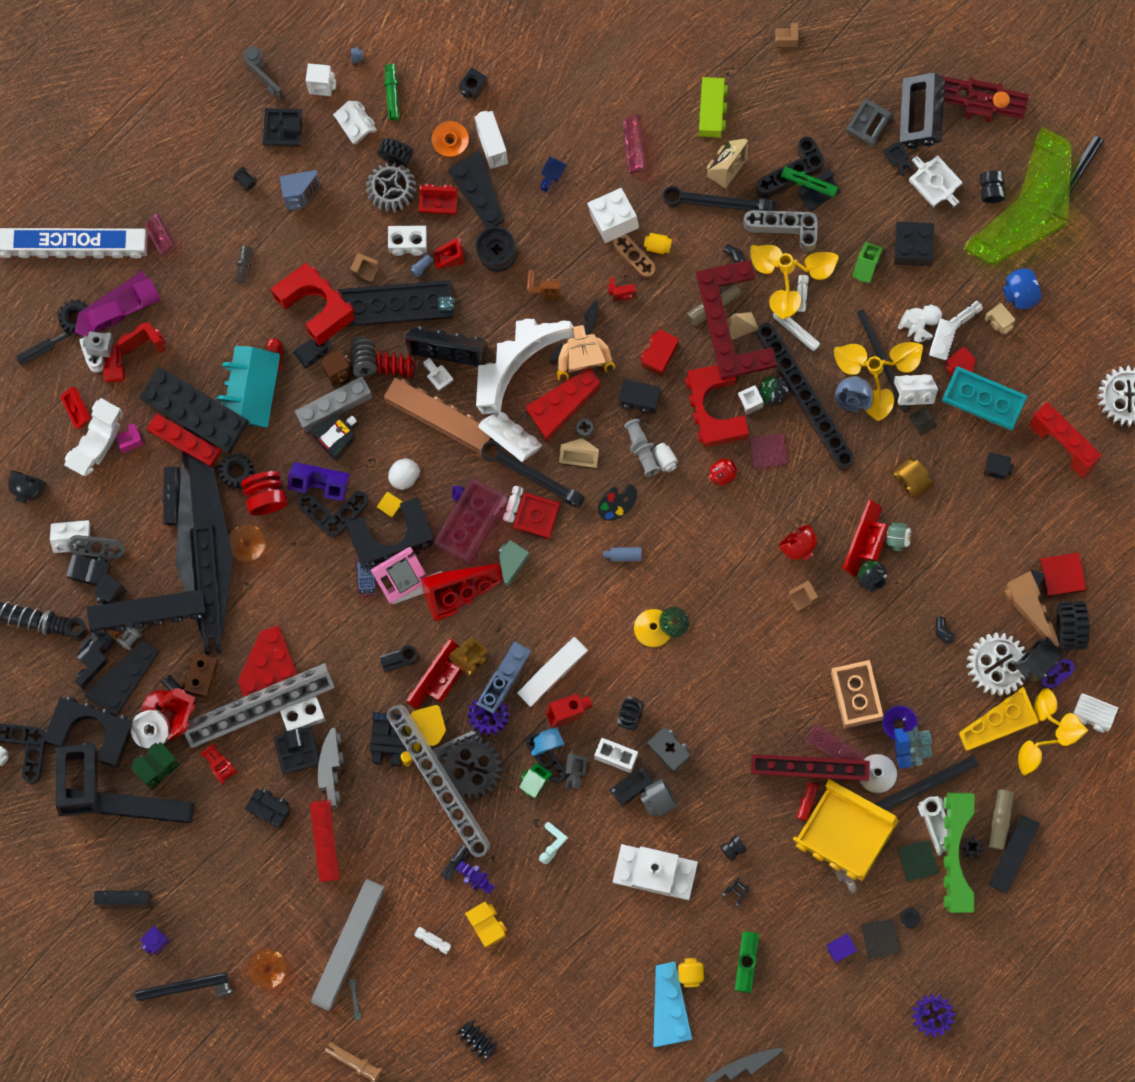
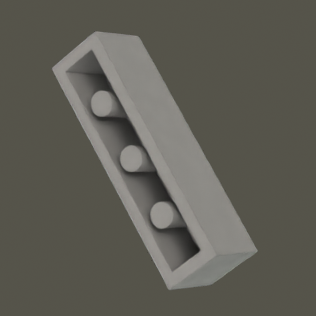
M360 377L299 408L295 413L303 430L307 433L332 417L340 416L373 398L363 377Z

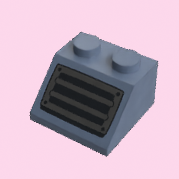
M317 170L279 176L287 210L295 211L305 207L321 186Z

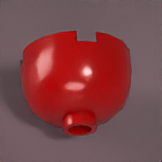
M809 524L798 528V532L790 533L779 543L778 547L787 558L791 560H800L802 558L807 560L814 555L812 551L816 548L817 537Z

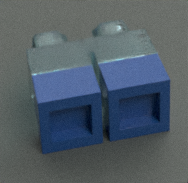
M917 726L913 728V731L903 732L902 728L894 729L895 756L899 769L922 765V758L932 757L931 746L928 744L932 743L929 730L919 732Z

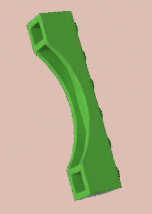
M947 793V797L944 798V808L947 809V817H944V828L947 829V837H944V848H947V856L944 857V868H947V876H944V888H947V896H944L943 901L944 908H947V911L951 913L974 912V892L968 886L959 862L961 836L968 821L974 815V793Z

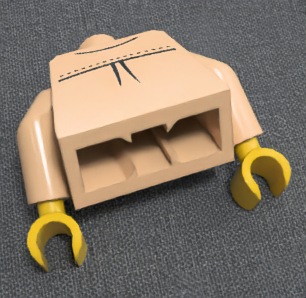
M584 325L573 327L575 338L568 339L559 355L558 380H560L561 374H565L566 380H568V372L583 370L589 367L602 366L608 372L606 368L608 365H611L614 370L615 365L611 361L609 347L600 338H597L595 334L586 335Z

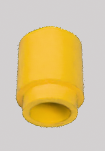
M650 233L649 236L645 237L644 247H647L649 252L659 254L670 253L672 239L665 235Z

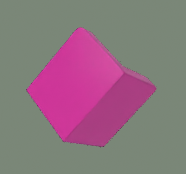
M135 423L128 426V431L116 436L122 453L144 445Z

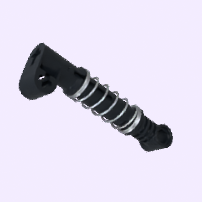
M0 600V623H8V626L11 624L17 625L18 629L20 626L26 627L28 631L35 629L38 633L42 629V633L45 635L52 633L60 634L61 636L70 637L75 641L83 640L88 634L85 623L78 617L63 618V616L56 615L55 612L49 610L43 614L40 608L33 610L30 606L24 608L19 603L12 605L9 601L2 603ZM81 626L78 632H72L74 627Z

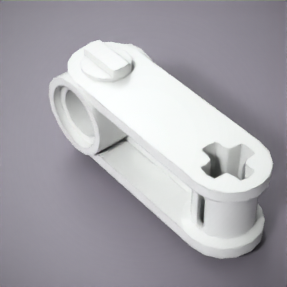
M935 796L928 797L924 801L919 802L917 807L921 817H924L936 852L940 856L942 852L947 851L944 845L941 846L944 844V837H947V829L944 828V817H946L942 798ZM927 803H934L936 811L929 812L926 808Z

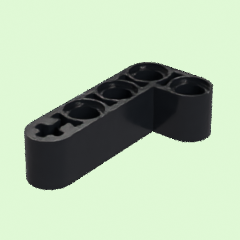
M811 137L801 138L798 144V154L801 159L786 166L793 170L801 169L806 175L813 177L822 171L824 158ZM809 145L811 149L804 150L802 146ZM818 161L820 165L813 166L810 162ZM784 166L761 177L757 182L756 192L759 197L766 199L797 183L788 179L785 182L777 180V178L782 176Z

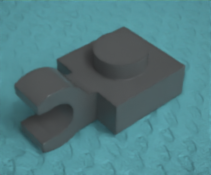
M568 754L566 774H570L565 782V788L580 789V778L585 777L587 757Z

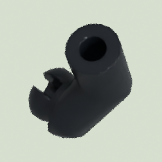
M729 244L725 246L723 252L732 256L734 263L745 261L741 250Z

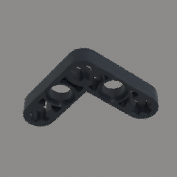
M358 491L332 515L309 494H303L297 500L299 509L328 536L334 538L340 536L346 530V522L356 519L369 503L366 493ZM357 497H358V498L364 497V498H363L364 503H363V504L358 503V504L355 506L356 509H357V511L355 512V510L353 509V507L350 506V503H352V505L354 506V505L357 503V501H356V498H357ZM303 500H310L309 503L314 508L312 512L308 506L302 507ZM350 510L352 512L351 518H342V512ZM323 511L325 518L320 521L316 520V512ZM339 517L341 522L337 525L338 531L335 532L333 530L330 532V525L335 526L338 523L336 518Z
M0 723V728L3 732H8V728H10L9 739H7V735L0 734V742L26 745L22 777L29 784L37 783L42 773L46 746L43 739L46 733L38 727ZM16 730L23 731V737L19 740L13 738V733ZM27 730H29L30 735H36L39 732L42 738H39L36 742L33 737H28ZM32 751L39 752L38 760H30L29 755ZM28 763L38 765V767L34 766L33 772L36 776H33L32 780L27 776V773H31L32 769L31 766H28Z

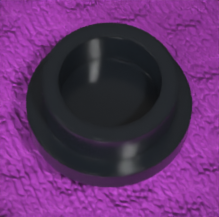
M908 908L902 912L900 920L906 928H914L920 922V915L915 909Z

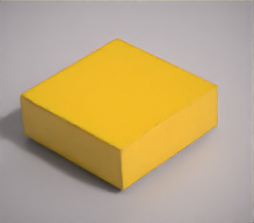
M386 492L377 509L393 519L400 509V503L403 501Z

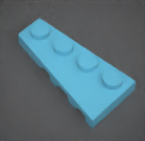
M670 962L656 965L653 1048L692 1040L676 963Z

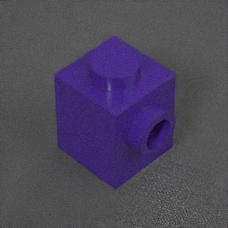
M155 926L140 939L143 943L141 947L149 955L153 952L156 956L171 942Z

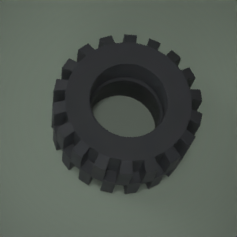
M1059 602L1056 612V626L1060 648L1062 650L1087 649L1089 644V616L1085 602Z

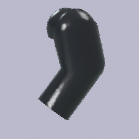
M936 617V636L944 643H953L955 635L945 628L946 618Z

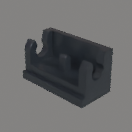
M639 767L609 791L621 807H624L644 792L645 787L652 784L653 780L642 767Z

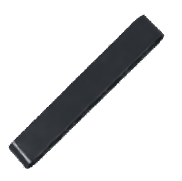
M66 789V798L83 797L85 795V790ZM98 792V813L96 814L192 823L195 803Z

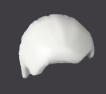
M407 458L397 460L389 470L388 479L391 485L401 490L413 486L416 479L420 476L418 464Z

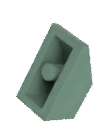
M511 540L507 544L504 543L499 550L502 574L506 587H509L530 557L528 551Z

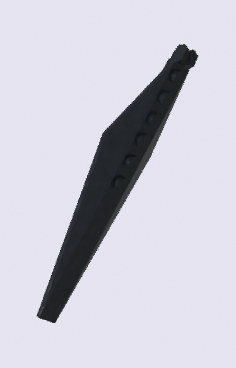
M183 426V429L208 442V440H206L205 438L201 437L192 430ZM182 451L176 567L185 592L202 590L206 616L196 620V623L204 640L205 655L211 652L209 644L211 639H216V651L218 654L222 653L221 638L223 636L231 581L233 554L214 465L209 467Z

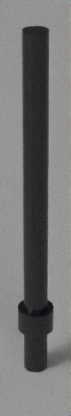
M864 309L857 312L858 317L877 357L881 361H888ZM883 365V370L894 391V398L898 400L899 392L894 384L895 375L890 365ZM900 405L904 413L911 410L909 405Z

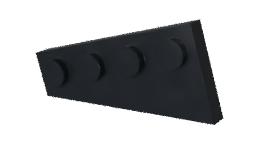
M480 151L448 169L449 174L486 228L498 226L504 222Z
M141 641L84 696L118 716L159 654V650Z

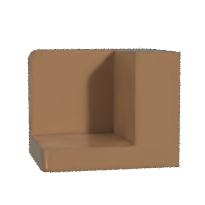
M791 23L790 28L775 29V47H798V23Z
M357 253L350 271L351 275L372 283L380 266L377 260Z
M809 581L788 592V597L796 611H800L818 601V596Z

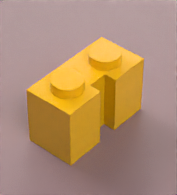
M485 901L465 913L486 949L506 938L504 932L507 929L502 921L497 922L494 917L497 912L492 904L487 905Z

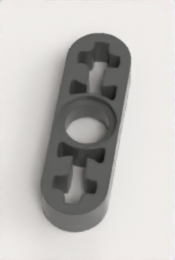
M74 535L68 541L70 551L78 555L116 559L124 554V546L118 539ZM77 541H80L81 545H79L78 548H75L73 544H76ZM86 541H88V543H87V548H88V550H86L85 546H82V545H86ZM95 542H99L102 545L98 551L91 549V545ZM117 545L119 549L113 553L110 548H114Z

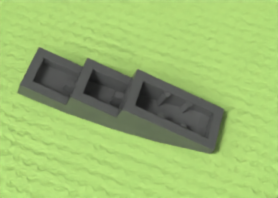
M776 1048L741 1058L719 1069L707 1077L705 1082H717L725 1075L729 1081H732L745 1070L752 1076L780 1055L783 1050Z

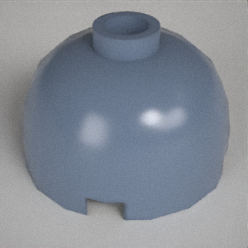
M859 376L848 377L838 384L834 400L839 402L838 406L844 410L859 412V409L865 408V411L872 405L873 390L865 379Z

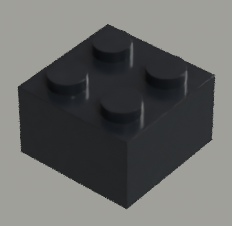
M896 222L894 265L932 266L934 223Z

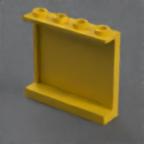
M829 779L825 785L827 790L797 838L794 836L793 840L799 850L803 852L808 850L813 853L812 856L821 862L826 860L833 869L837 871L842 869L847 872L846 876L855 881L858 878L863 881L899 821L895 815Z

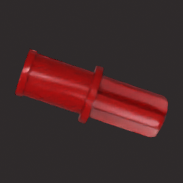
M808 782L804 796L800 798L801 804L796 818L799 820L808 821L812 805H815L814 799L819 787L816 783Z

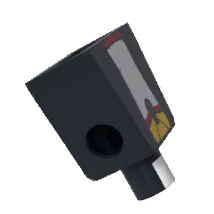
M336 415L313 429L311 434L337 462L355 440V435L351 430L358 422L352 415L345 421H342Z

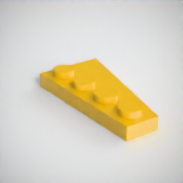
M1024 687L959 732L966 752L1039 723Z

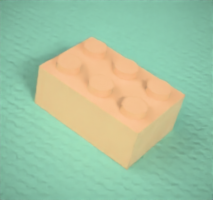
M870 660L832 668L831 676L844 729L882 721L883 712Z

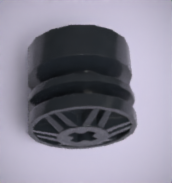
M498 226L488 227L477 237L476 252L485 268L494 272H502L513 266L517 259L518 251L515 240L508 230ZM497 248H500L498 255H495Z

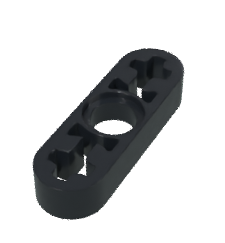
M533 733L527 737L526 746L530 752L535 748V746H530L532 743L531 739L536 738L539 734ZM551 750L545 752L552 757L548 764L541 762L540 757L542 754L533 756L538 764L545 769L551 767L554 762L557 763V765H554L556 771H562L560 774L561 778H553L554 773L550 768L548 771L552 773L550 777L551 782L559 784L565 780V769Z

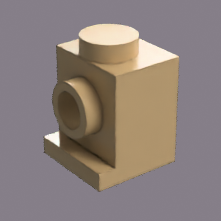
M1002 303L994 307L985 316L986 322L990 320L991 326L996 331L999 330L1001 334L1004 333L1006 335L1014 328L1015 319Z

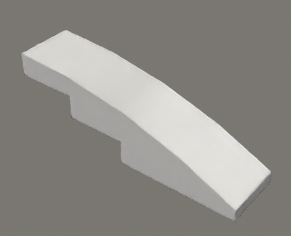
M573 637L523 686L518 695L532 707L560 678H563L587 653L588 649L576 637Z

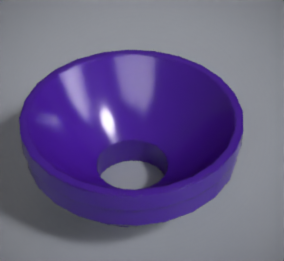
M898 705L888 709L882 720L885 734L895 740L893 723L896 720H902L905 723L903 732H907L909 738H911L918 726L915 713L906 706Z

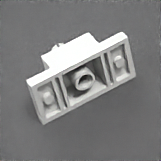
M621 844L613 883L689 901L698 862L680 858L679 855L641 846L636 848Z

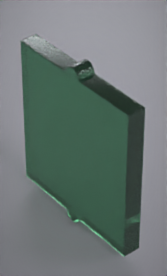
M929 840L916 844L912 842L911 845L898 848L907 882L919 878L923 880L927 876L938 874Z

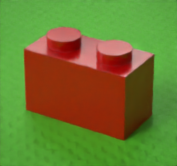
M658 329L656 334H652L649 340L651 345L648 350L645 349L640 360H642V367L663 376L679 345V338Z

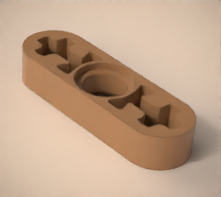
M625 234L613 240L615 250L642 278L650 279L655 275L654 263L628 235ZM618 240H626L625 245L628 248L626 253H624L626 248L623 245L618 246ZM637 252L640 258L633 261L629 258V254ZM643 259H644L643 265H644L646 268H648L649 266L651 267V268H650V273H648L647 271H646L645 273L643 272V271H644V268H643V266L640 264Z

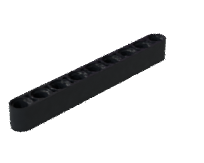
M770 323L760 325L758 340L762 347L768 349L778 346L781 349L778 353L774 352L778 373L788 383V389L837 468L842 471L849 470L854 461L853 453L774 326ZM763 331H769L771 335L769 337H764L761 333ZM783 362H788L791 365V367L786 369L783 368L781 364ZM792 378H798L801 382L799 384H793L790 380ZM804 393L809 394L810 399L803 400L800 395ZM813 409L819 410L820 414L818 416H813L810 413V411ZM822 425H827L830 428V430L828 432H823L820 429V427ZM837 441L840 446L833 448L830 442ZM847 457L850 462L843 464L840 462V458Z

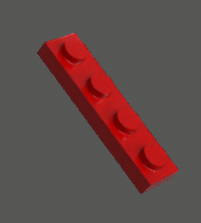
M157 413L146 428L149 433L209 467H212L221 453L219 448Z

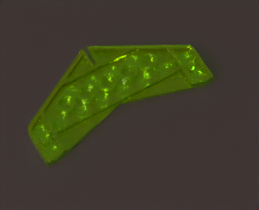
M1044 127L1040 129L1036 137L1021 194L1013 204L980 233L970 238L964 247V251L989 264L995 265L1067 225V222H1069L1071 143L1067 139Z

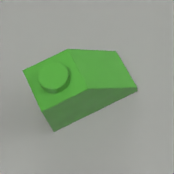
M865 242L857 259L852 277L861 282L870 283L883 247Z

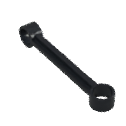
M669 186L663 192L664 203L669 207H676L680 203L745 211H775L776 204L775 201L770 199H758L756 201L681 192L676 186ZM675 191L680 197L677 201L670 202L666 199L667 193Z
M488 441L483 445L481 455L484 460L489 462L496 460L563 498L566 503L575 508H580L584 502L585 497L582 494L562 486L504 453L497 442ZM488 445L495 446L498 450V455L494 458H489L484 452L485 447Z

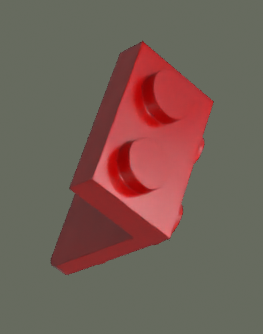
M149 322L138 325L135 331L130 334H124L117 342L124 355L148 340L152 341L160 354L166 351L163 345L166 341L158 328L154 330Z
M172 689L160 699L158 705L175 713L167 738L169 741H173L180 734L187 731L189 715L193 713L195 708L193 704L195 697L186 694L182 689Z

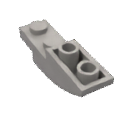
M335 728L330 729L325 739L318 765V788L320 791L327 790V798L331 799L332 809L338 808L337 803L341 802L340 792L336 791L335 784L338 783V774L334 770L341 769V763H344L343 752H339L338 746L342 744L341 734L337 733Z

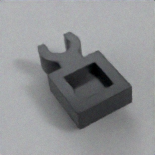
M900 141L883 150L892 167L898 165L899 174L902 177L905 176L904 167L909 168L911 172L913 171V165L906 161L909 159V155Z

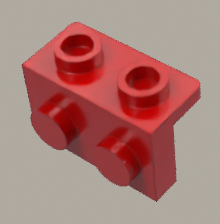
M425 184L419 187V213L456 215L457 188H454L452 185L435 187L433 184Z

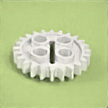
M1127 366L1126 371L1119 367L1118 373L1113 369L1111 372L1112 376L1106 374V380L1101 381V385L1104 387H1099L1098 389L1102 394H1098L1097 399L1102 400L1098 404V406H1104L1102 413H1109L1107 419L1113 417V424L1120 421L1121 427L1124 422H1127V426L1130 428L1132 422L1135 424V388L1133 386L1135 384V368L1131 371L1130 366ZM1127 381H1130L1129 396L1132 397L1131 400H1130V410H1131L1130 413L1127 411V407H1128V396H1126V394H1127V392H1128ZM1120 384L1123 386L1124 390L1118 391L1115 389L1114 385ZM1115 403H1122L1124 405V408H1116Z
M995 633L992 638L990 634H987L986 640L981 637L979 639L980 644L975 642L973 644L975 649L971 648L969 650L973 656L967 657V660L971 661V663L966 665V667L972 668L968 675H974L972 682H979L977 688L984 686V693L990 689L991 695H994L997 691L998 695L1001 696L1004 690L1008 695L1010 694V688L1016 691V685L1022 686L1023 682L1021 680H1026L1015 666L1024 655L1021 651L1025 647H1018L1019 640L1013 643V636L1006 639V635L1003 633L999 638L998 633ZM996 648H1003L1004 655H999ZM1008 655H1012V658L1005 661L1002 665L987 674L984 673L985 670L992 667L995 663ZM981 657L988 659V666L981 663ZM1012 663L1015 666V671H1010L1007 664ZM992 673L999 675V682L992 679Z

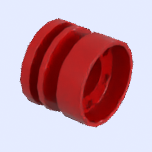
M261 472L242 480L241 486L245 489L243 491L244 496L250 497L246 501L250 515L270 514L288 505L285 492L278 490L283 486L280 481L279 472Z

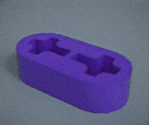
M1062 659L1055 667L1049 669L1046 672L1047 676L1052 678L1056 675L1057 678L1053 681L1054 685L1052 683L1047 684L1046 676L1041 680L1043 687L1050 690L1058 687L1073 673V662L1069 659ZM1061 664H1063L1064 666L1068 664L1069 672L1064 671L1060 674L1059 671L1062 668Z

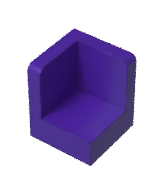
M848 933L826 945L835 964L841 962L845 957L855 953L857 950Z

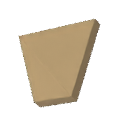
M737 313L727 319L732 340L756 332L759 329L752 313Z
M583 438L561 444L559 463L597 468L599 449Z

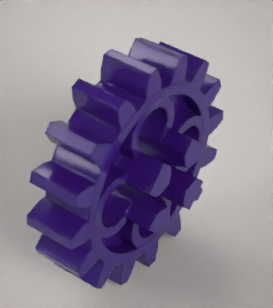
M474 699V706L469 705L470 712L467 713V718L470 719L469 725H474L473 731L479 729V735L486 732L487 737L490 736V732L497 735L498 729L503 732V725H508L507 719L510 715L507 712L508 705L503 706L504 700L497 708L500 711L499 714L497 712L492 714L488 711V715H485V709L476 705L478 701ZM489 716H492L491 722L495 725L489 724Z
M461 861L456 868L465 877L463 881L467 885L470 882L473 883L472 889L477 890L480 888L489 895L494 890L495 886L486 879L488 874L485 872L478 873L480 870L478 866L472 868Z
M931 994L930 999L924 995L923 1002L917 1000L916 1003L919 1007H913L912 1010L916 1014L912 1015L911 1018L917 1020L913 1025L920 1026L919 1033L924 1030L926 1037L929 1033H932L933 1038H935L937 1032L943 1036V1029L946 1031L950 1030L948 1024H954L950 1017L955 1016V1013L950 1012L953 1005H946L948 999L942 1001L941 995L936 999L934 994ZM927 1003L932 1005L933 1013L938 1012L940 1008L945 1009L946 1013L944 1015L939 1014L936 1017V1020L941 1023L940 1028L934 1026L935 1020L933 1018L929 1019L927 1023L921 1022V1017H928L931 1014L930 1010L925 1008Z

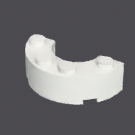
M102 398L99 401L97 400L92 407L93 412L91 415L93 417L88 425L89 430L86 436L84 435L79 445L73 448L72 451H69L65 457L66 462L64 465L83 476L89 475L94 470L91 467L95 463L100 464L110 449L120 427V424L117 422L118 418H122V410Z

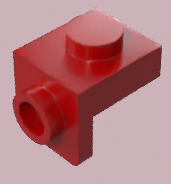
M614 277L610 278V284H607L609 295H613L614 301L620 299L628 301L636 296L634 284L616 287Z

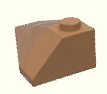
M1031 571L1007 583L1006 590H1004L1007 600L1012 602L1013 606L1042 638L1048 637L1058 649L1060 644L1052 623L1046 621L1047 610L1045 605L1039 602V595L1041 594Z

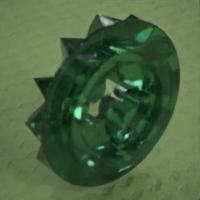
M678 606L669 607L661 613L659 624L666 635L679 637L687 632L690 625L689 616L685 614V610L679 609ZM673 617L678 620L680 619L677 626L672 623L668 624Z

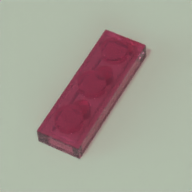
M633 115L623 120L627 173L630 174L646 169L640 115Z
M815 724L806 738L807 742L834 759L863 760L865 754L818 724Z

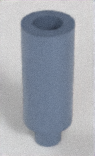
M641 547L611 548V551H603L604 559L611 558V562L642 561Z

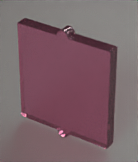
M783 433L750 438L752 448L750 454L753 456L754 469L788 464L786 456L787 447H785Z

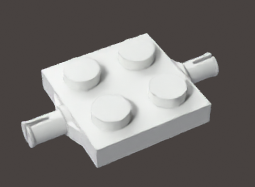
M918 155L912 159V162L919 169L917 173L909 178V182L934 208L940 202L947 199L953 207H956L960 201L955 198L953 193L963 182L938 155L926 163Z

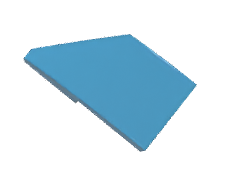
M557 727L542 731L539 736L534 738L535 748L531 754L532 756L540 755L548 750L557 749L565 745Z

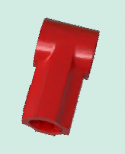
M117 344L112 345L110 358L106 357V365L103 368L104 382H124L123 352Z

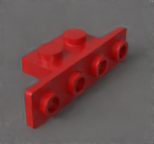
M868 500L842 567L845 572L854 577L857 576L862 560L877 562L887 537L889 526L884 523H877L882 507L873 500Z
M449 639L442 647L436 659L432 661L429 669L410 693L406 702L413 709L418 710L427 695L442 703L463 673L459 667L450 663L449 656L451 652L456 648H460L453 640Z

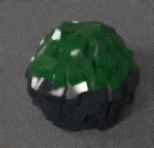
M780 376L764 379L758 390L762 400L772 407L784 403L788 393V383Z
M866 561L859 569L858 581L860 586L865 588L866 591L876 592L877 589L883 588L886 584V569L879 562Z

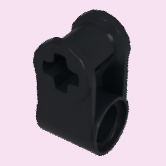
M311 339L299 346L294 351V355L304 368H309L320 358L328 354L331 346L329 340L323 343L324 347H321Z

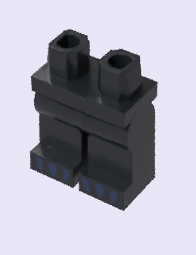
M373 712L370 744L372 763L383 765L384 755L391 756V766L401 767V754L407 749L393 727L390 734L391 723L387 718V713ZM393 714L397 719H400L402 716L400 714ZM404 727V733L409 736Z

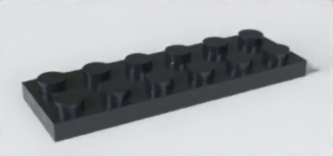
M451 280L338 289L343 298L342 300L345 303L349 302L354 309L353 315L355 320L346 327L454 318Z
M159 366L139 398L228 453L232 452L249 422L248 419Z

